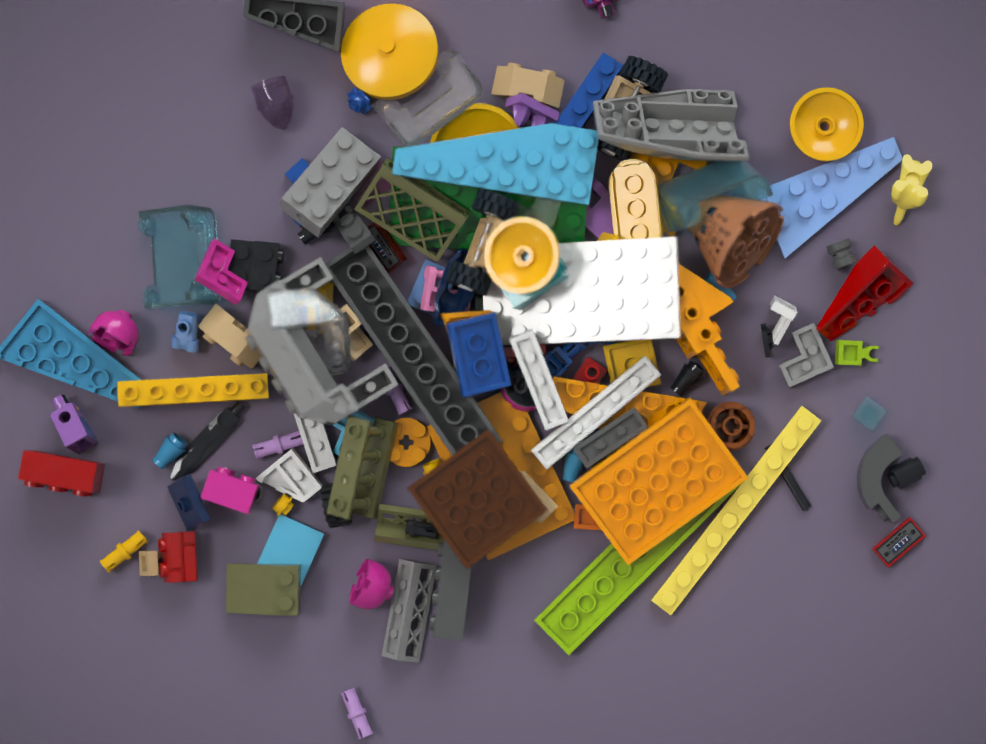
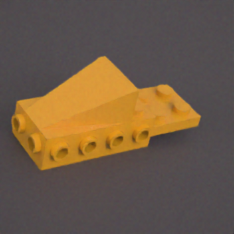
M679 264L681 338L675 339L687 359L697 355L718 391L723 396L740 387L738 384L739 377L732 368L729 369L724 361L726 356L719 347H715L714 343L722 339L719 335L721 330L715 321L711 322L709 317L732 304L733 300Z

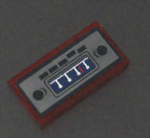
M375 222L367 227L375 238V241L369 247L387 273L392 272L407 260L387 230Z

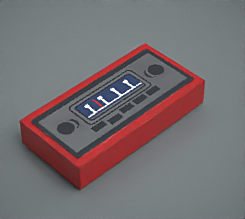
M908 517L871 549L889 568L926 535Z

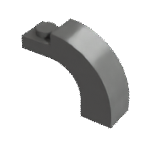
M888 434L878 438L863 454L857 471V487L860 498L867 509L877 506L876 512L884 522L888 520L889 523H894L901 516L885 496L881 481L886 467L903 453Z

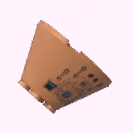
M717 194L709 199L704 197L697 206L699 211L694 219L689 222L687 230L691 232L717 284L725 289H729L746 280L750 276L747 272L755 264L760 266L770 253L783 226L784 217L781 216L783 208L775 202Z

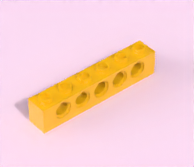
M267 373L117 381L119 407L261 400L269 398Z

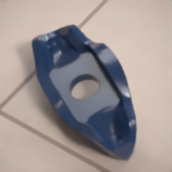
M460 248L454 254L440 278L434 301L433 321L435 326H445L441 314L463 312L474 296L475 292L460 287L456 294L450 293L448 290L449 282L445 281L451 261L464 264L468 253L466 248Z

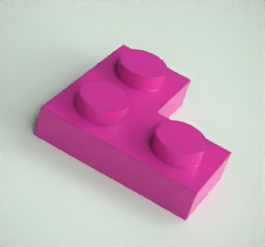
M214 238L207 248L194 280L236 305L241 301L248 282L227 270L235 251Z

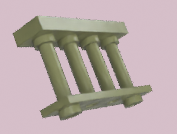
M348 416L328 504V514L345 519H350L351 513L371 519L378 518L379 504H381L398 427L397 422L373 417L375 422L372 427L371 421Z

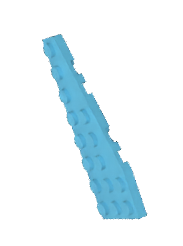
M549 123L398 148L395 150L392 175L589 205L599 138L596 130Z

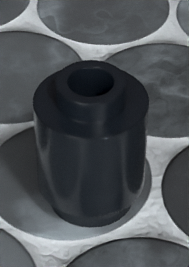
M909 457L890 467V473L887 474V477L894 488L898 486L902 490L921 480L926 471L918 457L913 459Z

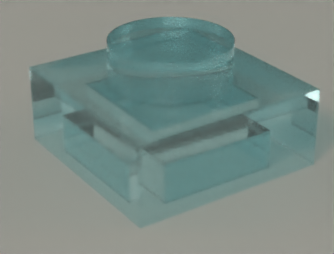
M865 397L851 417L870 431H873L887 411L869 397Z

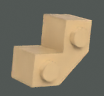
M508 63L507 66H497L491 95L507 100L508 97L524 93L550 108H559L565 79L557 77L554 71L542 70L539 72L522 68L520 64Z
M215 304L198 325L205 332L202 337L212 345H215L217 342L231 353L230 359L238 366L242 367L245 364L250 369H253L258 363V359L261 358L257 349L253 351L245 339L248 337L246 333L247 328L219 305Z

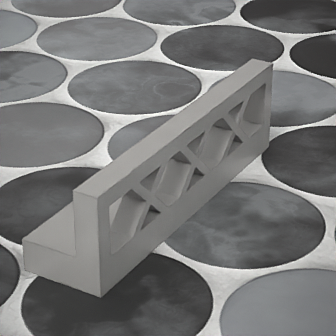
M399 559L381 656L398 661L419 663L435 580L436 565ZM421 568L428 569L426 580L421 583L419 579ZM421 593L423 597L422 603L417 607L415 600ZM416 618L418 620L417 628L414 631H412L410 628L411 621ZM412 642L414 646L412 656H406L407 645Z

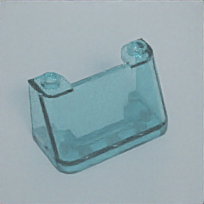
M716 161L659 184V197L662 215L668 232L684 230L697 224L701 218L698 202L729 190L731 195L739 194L748 199L762 200L773 195L767 179L748 161Z
M193 205L139 211V229L145 236L152 238L154 285L147 286L143 292L144 309L199 307L218 304L220 295L194 280L210 242L214 238L217 239L214 211L209 207Z

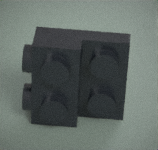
M231 239L230 248L235 253L228 270L248 282L245 290L261 292L276 281L282 280V274L278 273L279 263L283 264L284 249H280L281 245L279 243Z

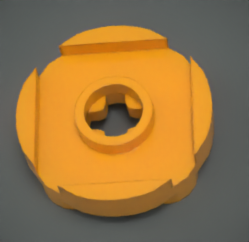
M397 419L394 421L398 423L390 461L402 467L415 466L423 461L430 451V434L425 426L415 419ZM404 435H408L409 439L414 442L413 445H409L407 450H404L403 445H399V440H403Z

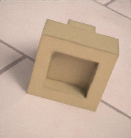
M139 551L140 576H158V559L163 558V554L157 553V551Z

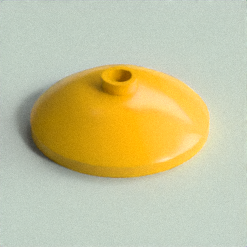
M825 87L812 90L799 99L791 112L789 127L791 137L802 153L818 161H834L845 157L858 145L863 134L864 121L859 105L849 94L836 88ZM821 123H826L828 125L827 131L821 130Z
M519 217L505 221L490 235L485 248V264L489 275L497 285L514 293H530L542 288L552 279L559 264L560 252L554 234L546 225L531 218ZM528 252L530 258L528 261L524 262L522 258L523 254Z

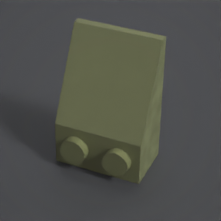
M227 563L226 613L298 616L300 614L301 564Z

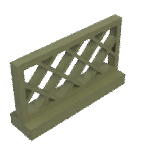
M387 158L354 210L438 262L468 218L470 211L421 179L392 175L394 162ZM380 177L390 182L392 191L379 193L377 182ZM374 188L375 194L370 195L371 191ZM406 192L411 196L413 204L400 206L397 194ZM393 195L396 207L383 209L380 197ZM376 198L379 207L378 211L371 212L363 207L366 200ZM428 206L432 209L434 217L421 219L418 207ZM414 208L417 220L404 223L401 211ZM397 211L400 224L391 225L386 222L385 214ZM448 219L456 224L452 231L442 233L439 221ZM435 222L438 234L425 236L422 224ZM418 225L421 237L411 238L407 235L405 227ZM439 238L441 248L437 254L428 249L426 240Z

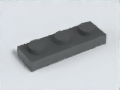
M633 407L573 449L586 469H588L646 430L648 426L637 409Z

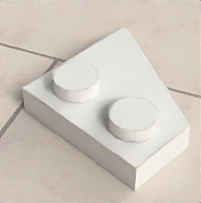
M294 448L256 477L257 481L264 482L276 488L275 490L284 494L287 493L303 503L322 488V483Z

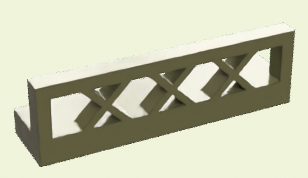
M379 504L374 542L438 551L439 542H444V538L438 530L426 529V531L436 533L435 539L415 535L410 537L409 534H405L407 520L411 517L418 518L421 522L432 523L423 510ZM383 513L393 514L396 518H383Z

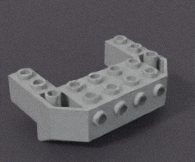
M320 257L283 280L276 281L256 295L246 331L248 337L245 339L253 351L257 349L261 356L258 360L265 372H271L274 377L272 384L278 393H284L287 398L285 405L292 415L296 413L299 418L334 425L399 384L386 363L346 388L343 383L339 386L335 383L292 313L296 302L332 281L333 277Z

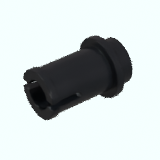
M413 518L412 520H407L405 534H409L410 537L415 535L435 539L436 533L426 531V529L437 531V528L433 523L416 521V518Z

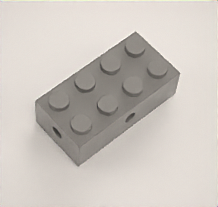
M342 127L285 193L279 208L319 238L377 169L381 156Z

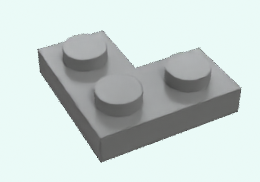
M814 323L791 333L800 356L778 365L788 388L834 368Z

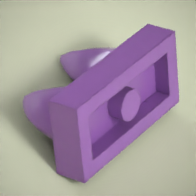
M524 93L508 97L505 107L512 110L517 127L523 126L528 120H531V126L558 121V111Z

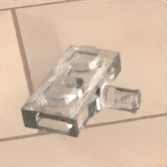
M536 197L535 202L530 208L520 205V210H518L517 214L535 219L552 231L562 201Z

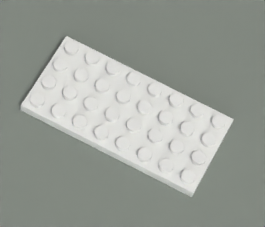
M665 237L558 243L560 258L568 268L565 270L568 278L521 310L512 307L500 286L493 280L487 296L483 295V310L496 312L503 346L511 345L509 337L530 329L534 330L539 344L681 338L678 238ZM482 268V271L488 273L487 269Z

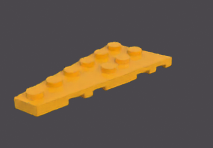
M556 376L552 377L565 411L572 415L608 386ZM641 391L598 428L602 429L633 407L637 409L647 426L650 427L688 398ZM692 399L700 412H702L707 402Z

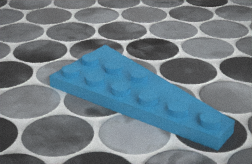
M41 299L36 300L0 345V359L117 402V381L141 380Z

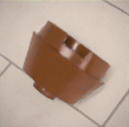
M730 401L719 404L711 411L707 419L729 451L744 448L750 443L755 434L756 424L753 414L746 406L738 402Z

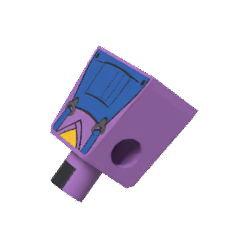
M64 394L55 397L51 401L56 411L52 412L50 416L66 448L79 454L99 443L83 412L77 405L72 402L69 403Z

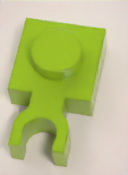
M836 340L835 364L862 366V358L868 362H878V358H871L869 352L872 349H879V346H866L862 348L863 341Z

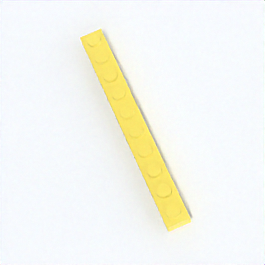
M803 406L797 410L747 475L748 479L736 489L651 601L669 615L673 614L821 422L819 418Z

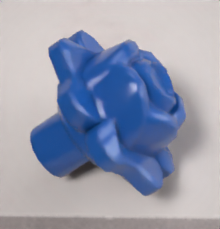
M354 87L347 93L351 110L365 115L372 109L369 104L371 97L366 95L363 90L358 91Z

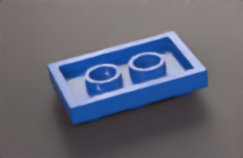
M496 312L446 323L462 397L511 386Z

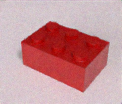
M23 450L18 480H24L25 486L44 488L45 484L49 485L48 490L68 492V489L74 490V495L92 497L93 493L100 492L105 463L34 450Z

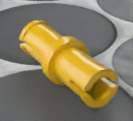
M138 530L122 544L119 542L116 545L117 548L101 559L100 563L110 573L124 560H130L132 558L131 555L144 544H147L148 541Z

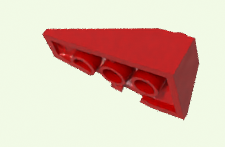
M874 245L856 263L816 329L832 341L855 327L857 320L868 314L871 317L877 313L875 309L886 302L889 305L895 302L914 283Z

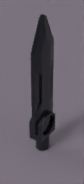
M240 401L231 409L226 407L223 411H220L187 446L186 451L176 460L170 476L171 480H176L194 472L237 426V422L240 420L238 415L245 409V406Z

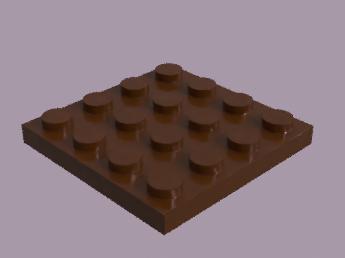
M489 428L407 487L466 569L548 511Z

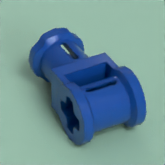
M582 342L564 343L561 347L557 346L554 350L552 349L544 356L551 376L559 377L573 362L572 359L580 351H585L587 347ZM575 345V347L570 352L566 353V351L570 347ZM549 361L557 368V370H555V369L551 366V364L549 363Z

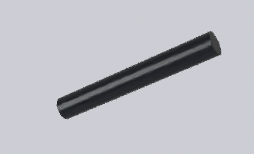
M771 444L765 447L764 449L767 451ZM786 466L781 476L804 511L811 507V504Z

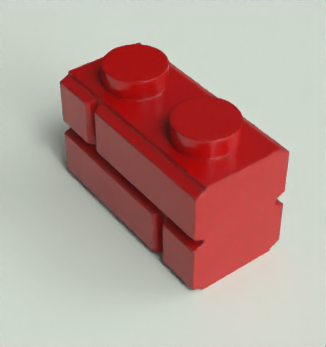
M196 532L162 533V538L158 539L159 553L163 554V563L159 564L160 577L164 578V582L167 583L198 581Z

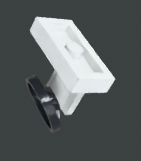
M775 295L770 302V309L779 313L781 317L772 332L768 329L766 323L761 324L766 358L770 357V349L774 347V344H779L789 324L797 314L796 306Z

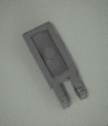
M347 203L343 209L348 214L341 217V219L337 215L334 219V224L356 254L374 242L375 238L356 211L352 210Z

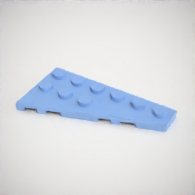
M894 137L757 191L760 200L775 202L783 208L781 216L784 217V222L777 239L783 259L902 161L903 158Z

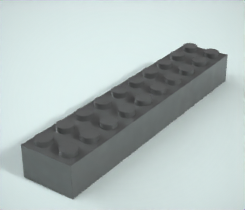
M369 245L356 254L349 247L327 262L325 265L333 277V282L451 455L488 428L500 445H503L502 439L472 395L467 397L461 396L456 372Z

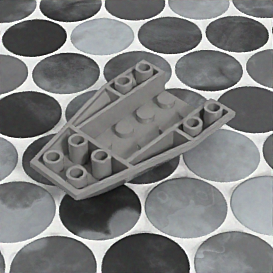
M682 89L593 101L592 106L598 138L619 148L644 155L677 160L744 162L749 160L746 141L737 139L734 119L738 108L734 91Z

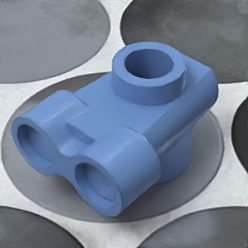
M187 311L179 312L176 332L172 335L171 340L172 348L184 349L192 353L199 352L200 340L197 339V331L200 329L198 325L202 320L198 314Z

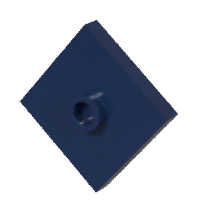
M190 474L167 486L187 531L210 520L207 509Z

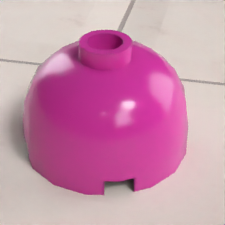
M124 310L101 313L93 321L87 332L88 335L93 334L92 340L102 348L113 353L116 352V349L124 351L122 354L124 356L132 354L139 339V330L136 323L131 319L132 316Z
M365 559L357 571L356 576H359L356 586L352 584L349 603L357 608L370 610L378 608L385 600H390L394 586H391V575L384 565L374 560Z

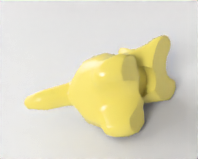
M908 154L903 156L900 179L893 184L891 191L892 202L897 205L894 215L895 226L901 223L907 209H916L926 202L928 190L923 185L932 170L931 161H925L921 164L919 161L912 160Z

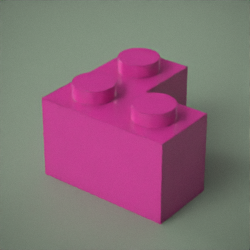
M218 466L217 470L210 469L201 498L250 514L260 485L254 484L256 479L242 474L239 478L234 476V470Z

